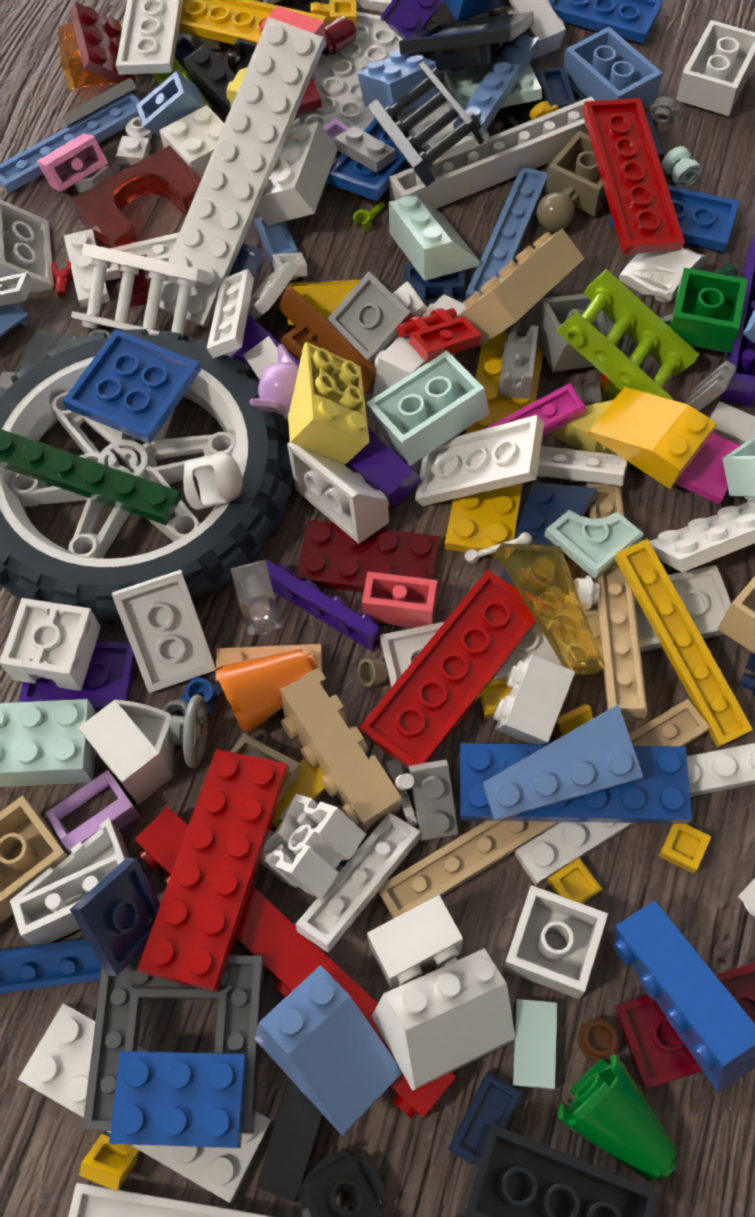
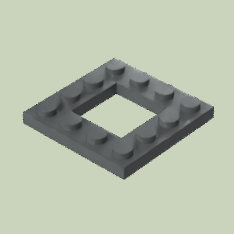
M138 955L118 976L107 975L102 967L82 1130L111 1131L120 1051L137 1052L143 999L218 1000L214 1054H245L248 1056L242 1134H254L259 1044L255 1040L258 1023L261 1021L265 958L263 956L229 955L218 993L141 974L137 969L142 955Z

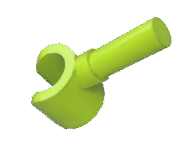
M379 202L371 211L364 209L356 211L353 215L355 227L363 222V231L369 232L372 229L371 220L385 208V204Z

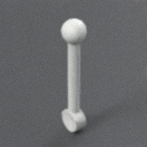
M525 532L519 538L479 551L470 549L465 553L464 557L468 563L474 564L479 560V557L520 544L528 546L532 542V537L529 533Z

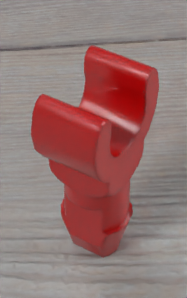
M67 261V266L63 270H58L56 262L51 264L58 297L65 296L67 283L73 277L70 261Z

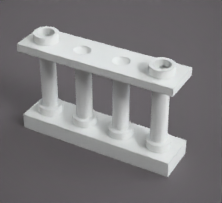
M83 243L81 256L93 258L92 265H95L87 314L72 311L71 317L82 320V326L93 329H100L102 324L123 330L146 329L149 335L158 336L160 331L155 330L163 281H167V276L178 278L177 284L180 285L171 332L184 334L192 287L195 288L196 282L207 284L209 272L194 267ZM111 263L121 265L120 271L123 272L115 320L99 317L107 268L110 269ZM139 269L149 271L148 277L151 278L143 327L127 323L135 275H138ZM189 338L190 342H194L196 340L193 338Z

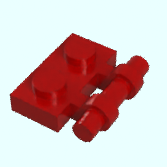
M439 308L431 311L428 316L410 317L406 323L397 326V332L400 337L410 335L409 344L426 363L446 350L450 354H454L478 346L482 336L465 316L457 318V312L454 308L447 310Z

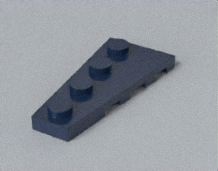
M533 482L514 539H516L522 533L527 532L531 535L532 542L528 546L520 544L512 548L500 578L534 599L552 571L551 566L558 555L564 553L544 536L546 529L568 510L585 517L584 514L590 504L594 505L599 497L597 488Z

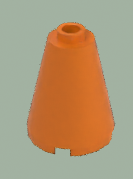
M299 649L222 665L216 668L215 672L234 711V715L243 733L246 734L252 732L283 708L281 689L318 668V665L312 653L305 655L303 650Z

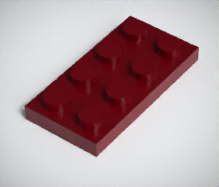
M308 520L296 577L302 581L309 580L318 587L364 593L368 571L434 580L440 536L379 529L358 544L335 523Z
M755 962L715 974L755 1024ZM649 995L614 1006L643 1090L703 1072L677 1032L668 1022L656 1001L650 998Z

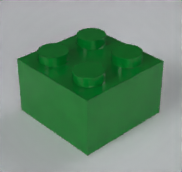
M684 268L676 294L670 328L691 346L730 353L740 326L748 279Z

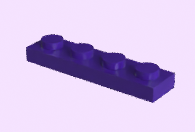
M265 559L257 568L261 585L372 652L379 644V626L370 616L363 613L360 615L355 613L340 598L335 596L330 598L322 593L313 582L298 579L283 564L277 563L275 565Z

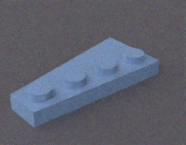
M618 704L484 781L482 785L493 821H497L638 781L644 777Z

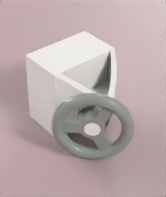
M194 695L188 703L185 716H171L165 711L148 705L114 700L78 728L98 756L139 805L173 778L174 745L183 746L184 759L188 767L196 768L200 765L204 756L207 739V706L201 695Z

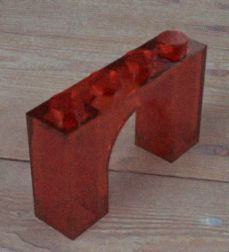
M169 145L72 199L82 223L88 230H93L95 238L104 248L110 249L138 242L134 226L122 213L123 208L130 201L144 195L163 196L169 199L186 217L202 179Z

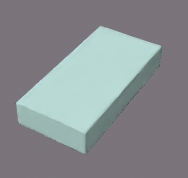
M516 1000V1038L514 1039L512 1086L555 1089L556 1002Z

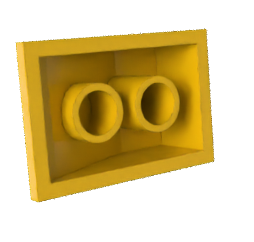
M624 387L589 429L587 435L671 489L706 444L717 423L688 404Z

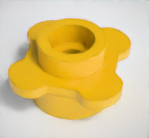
M543 101L530 111L529 116L533 120L556 111L559 107L558 105L551 107L548 101Z

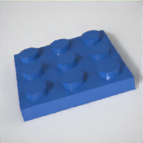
M115 329L63 399L65 408L151 444L200 373V364L195 360Z

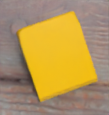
M584 704L559 716L552 731L556 740L592 720L593 716L590 706Z

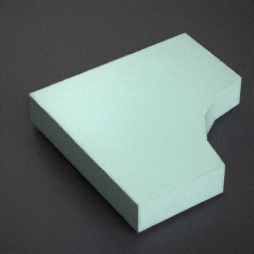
M568 510L546 529L544 536L590 576L596 579L616 562L614 558L616 553L638 543L644 533L619 512L606 518L592 519L582 517Z

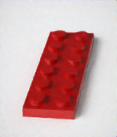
M641 98L585 101L582 113L623 255L681 250L685 241Z
M487 569L360 725V733L407 768L412 765L428 763L543 616L546 607Z
M219 749L215 750L137 969L141 974L218 993L288 775L289 768L287 763Z

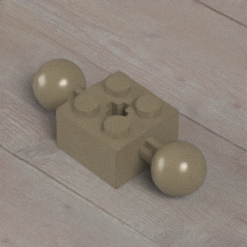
M581 131L574 135L548 166L545 187L547 195L538 204L537 218L539 223L549 231H559L562 228H567L574 218V207L595 216L607 202L590 137Z

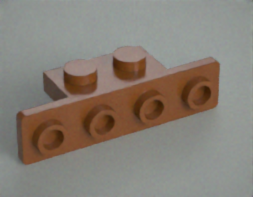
M293 287L288 288L278 308L296 327L282 337L280 344L284 345L287 351L299 362L303 346L306 342L361 366L363 391H369L375 383L377 368Z

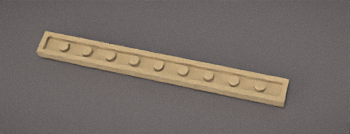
M686 699L633 731L629 736L633 746L685 747L706 734L710 726L690 700ZM485 821L389 879L377 893L394 919L437 895H440V897L560 822Z

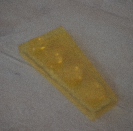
M501 543L495 552L563 667L575 671V674L598 673L601 671L605 664L561 546Z

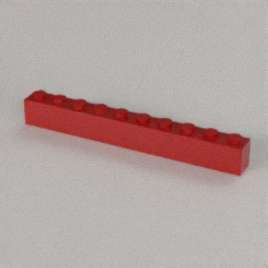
M168 806L134 839L143 849L138 856L153 870L160 866L168 874L164 879L167 884L188 829V825ZM252 886L232 947L235 948L240 943L250 953L248 956H263L265 958L264 973L268 970L278 980L274 987L285 998L321 965L351 996L392 1055L371 1017L378 1003L320 948L298 933L296 926ZM450 1072L412 1091L402 1073L389 1087L397 1094L393 1103L410 1119L415 1114L424 1119L454 1083L456 1076Z

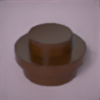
M594 1018L588 1020L583 1024L578 1033L580 1050L590 1060L598 1062L604 1059L607 1061L610 1059V1055H615L618 1051L620 1044L619 1034L616 1028L605 1019Z

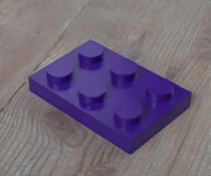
M96 641L81 691L59 688L54 680L40 678L36 679L35 684L22 683L19 702L88 699L95 711H101L114 700L129 701L136 662L130 642Z

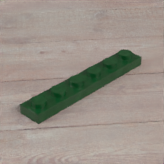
M0 429V467L163 525H167L181 500L178 490Z

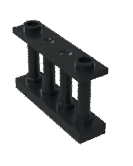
M422 61L419 66L426 79L391 107L388 105L383 108L376 99L368 105V108L423 184L428 187L436 180L429 170L433 167L432 163L469 133L479 145L485 141L478 131L482 128V125L473 112L467 114L444 87L445 81L435 67L430 70ZM431 89L436 91V95L402 122L398 121L397 117ZM446 103L449 107L448 110L414 137L409 134L410 130ZM456 118L459 119L462 123L427 152H420L422 145Z

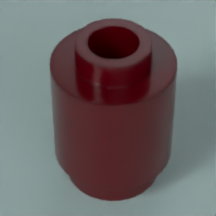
M340 16L324 26L327 46L322 51V54L325 56L335 55L355 42L357 31L351 19Z

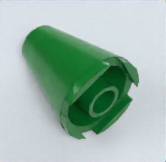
M614 1054L610 1055V1064H607L604 1059L599 1060L569 1090L575 1097L569 1107L562 1101L557 1113L558 1118L565 1126L648 1181L656 1178L664 1180L673 1172L677 1165V1160L675 1159L677 1148L624 1063Z

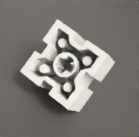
M296 793L280 815L279 819L282 822L275 832L269 831L260 863L280 881L295 888L300 887L304 892L322 899L328 889L335 884L340 870L344 867L340 864L341 860H349L354 856L366 834L338 807L323 802L317 804L312 798Z

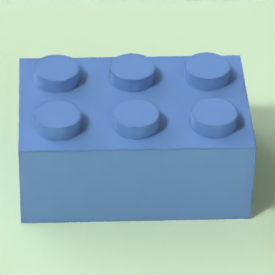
M610 27L576 43L565 51L564 69L567 77L587 97L592 96L595 101L641 98L643 108L657 99L663 73Z

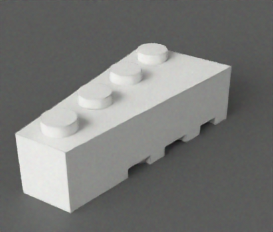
M504 0L502 7L489 12L492 16L532 11L534 13V24L521 33L527 34L529 37H539V50L533 59L560 48L566 28L563 21L558 18L552 9L549 0Z
M442 295L434 304L431 303L428 306V309L421 317L428 316L431 311L439 308L444 310L454 308L458 316L466 307L463 303ZM398 334L393 343L386 350H382L378 354L374 364L377 369L373 398L426 364L409 344L410 335L400 337Z

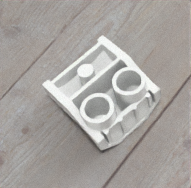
M684 247L681 250L638 253L622 271L619 281L643 295H653L660 302H670L676 297L683 269L699 270L705 265L707 256L697 254Z

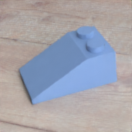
M321 965L258 1023L255 1035L257 1043L342 1136L402 1075L400 1067L351 996Z

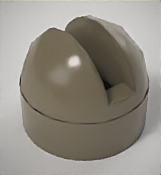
M377 658L361 660L358 666V678L363 686H378L386 681L388 670L385 662Z

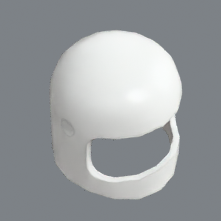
M216 453L186 461L183 478L186 500L192 508L199 510L228 503L238 498L242 491L243 478L236 460L228 454ZM194 473L198 482L201 500L198 496L193 479Z

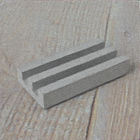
M725 361L691 390V396L687 398L685 403L700 412L726 391L736 371V366L729 361Z

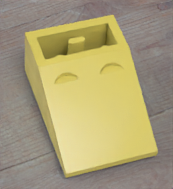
M308 342L304 344L288 414L290 443L347 464L369 443L361 366L332 354L324 348H319Z

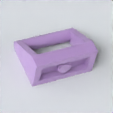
M106 770L45 812L58 837L70 854L72 853L70 849L79 842L83 844L100 830V824L108 817L119 832L141 817L109 770ZM110 786L118 799L68 833L61 819Z

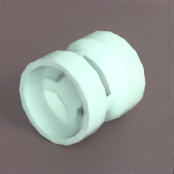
M684 146L672 149L662 161L663 169L668 175H672L673 182L679 188H687L694 184L702 172L699 163L691 159V153Z

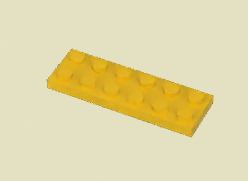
M183 0L178 32L235 45V41L238 38L257 44L261 36L260 25L277 5L254 0ZM282 7L323 21L324 26L327 25L326 16Z

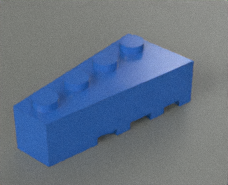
M656 901L651 902L615 926V951L626 965L630 964L635 970L643 989L650 998L656 1001L668 1022L677 1032L716 1092L719 1093L754 1069V1022Z

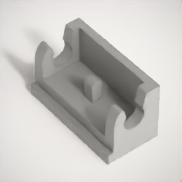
M530 325L525 337L517 336V328L513 326L509 330L508 342L504 344L498 396L530 399L538 326Z

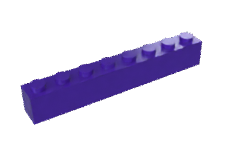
M248 314L242 348L228 356L239 358L252 369L244 354L268 336L277 347L280 343ZM291 355V357L299 367L300 362L293 355ZM368 427L369 443L348 462L351 466L349 469L354 473H359L373 489L383 492L389 504L396 509L422 480L405 461Z

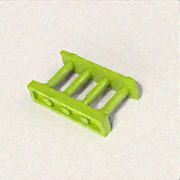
M605 269L583 292L592 301L583 315L576 311L556 332L621 391L624 387L672 400L673 398L663 390L664 385L671 374L675 377L696 361L699 354L611 272ZM601 310L615 322L606 337L592 325ZM624 332L638 343L630 358L616 347ZM648 353L662 365L653 380L639 368Z

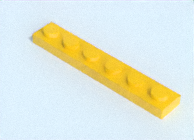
M646 539L616 553L614 558L685 690L697 711L710 726L708 732L716 747L752 731L753 729L649 540Z

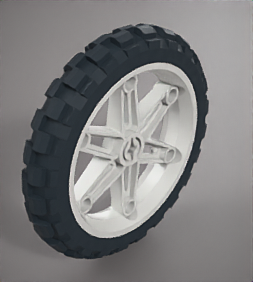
M146 329L121 330L199 362L201 371L183 397L203 407L218 421L224 432L212 435L164 439L173 415L172 412L151 444L145 443L142 445L135 442V438L66 409L63 399L109 337L105 332L83 337L84 343L72 348H68L67 344H64L45 353L46 360L36 366L30 362L11 377L13 384L8 389L0 388V429L39 442L45 433L59 421L84 452L80 457L171 488L169 484L183 480L186 461L157 467L156 460L204 452V456L216 453L232 456L238 463L243 478V487L239 497L231 502L216 505L201 524L182 500H180L174 511L177 516L169 520L167 525L149 520L168 536L173 543L137 556L105 559L106 552L130 515L129 512L114 507L99 534H92L104 503L56 486L48 487L47 483L0 467V584L4 589L19 600L25 598L90 608L99 624H107L108 620H121L112 597V592L182 570L193 602L208 593L213 596L234 582L233 576L243 568L248 569L264 551L263 545L269 537L275 535L285 515L284 508L286 502L291 496L293 473L287 443L290 442L289 428L283 414L264 412L250 405L251 399L259 398L258 386L260 381L255 376L254 370L235 356L231 358L230 356L221 355L212 358L207 350L208 342L202 339L190 342L185 334L165 330L160 331L158 336L149 335ZM84 421L110 443L101 453L80 429L79 426ZM87 500L68 550L56 545L43 536L30 522L25 507H35L41 504ZM186 530H192L187 534H182ZM90 550V552L82 554L83 552Z

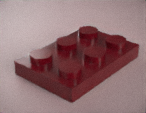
M74 2L70 8V14L83 68L117 84L129 78H132L133 82L136 83L134 74L119 75L116 68L122 33L121 24L113 18H107L97 13L89 6L85 7Z

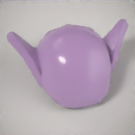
M278 345V362L269 365L261 375L258 386L259 398L250 400V405L261 411L277 412L281 415L289 413L299 369L284 345Z

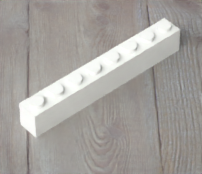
M592 96L493 135L489 137V143L442 162L435 160L432 163L433 167L429 170L436 180L428 187L423 184L412 168L390 176V202L404 196L417 195L430 206L437 209L517 176L521 166L535 169L550 163L578 131L589 135L582 108L585 101L595 100Z

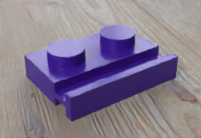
M392 0L382 13L380 20L386 22L390 26L389 28L402 39H405L425 27L444 0Z

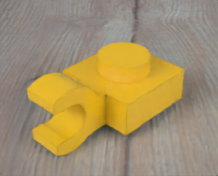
M329 0V4L311 3V13L326 16L327 21H330V23L338 17L344 16L347 19H351L355 26H357L356 0Z

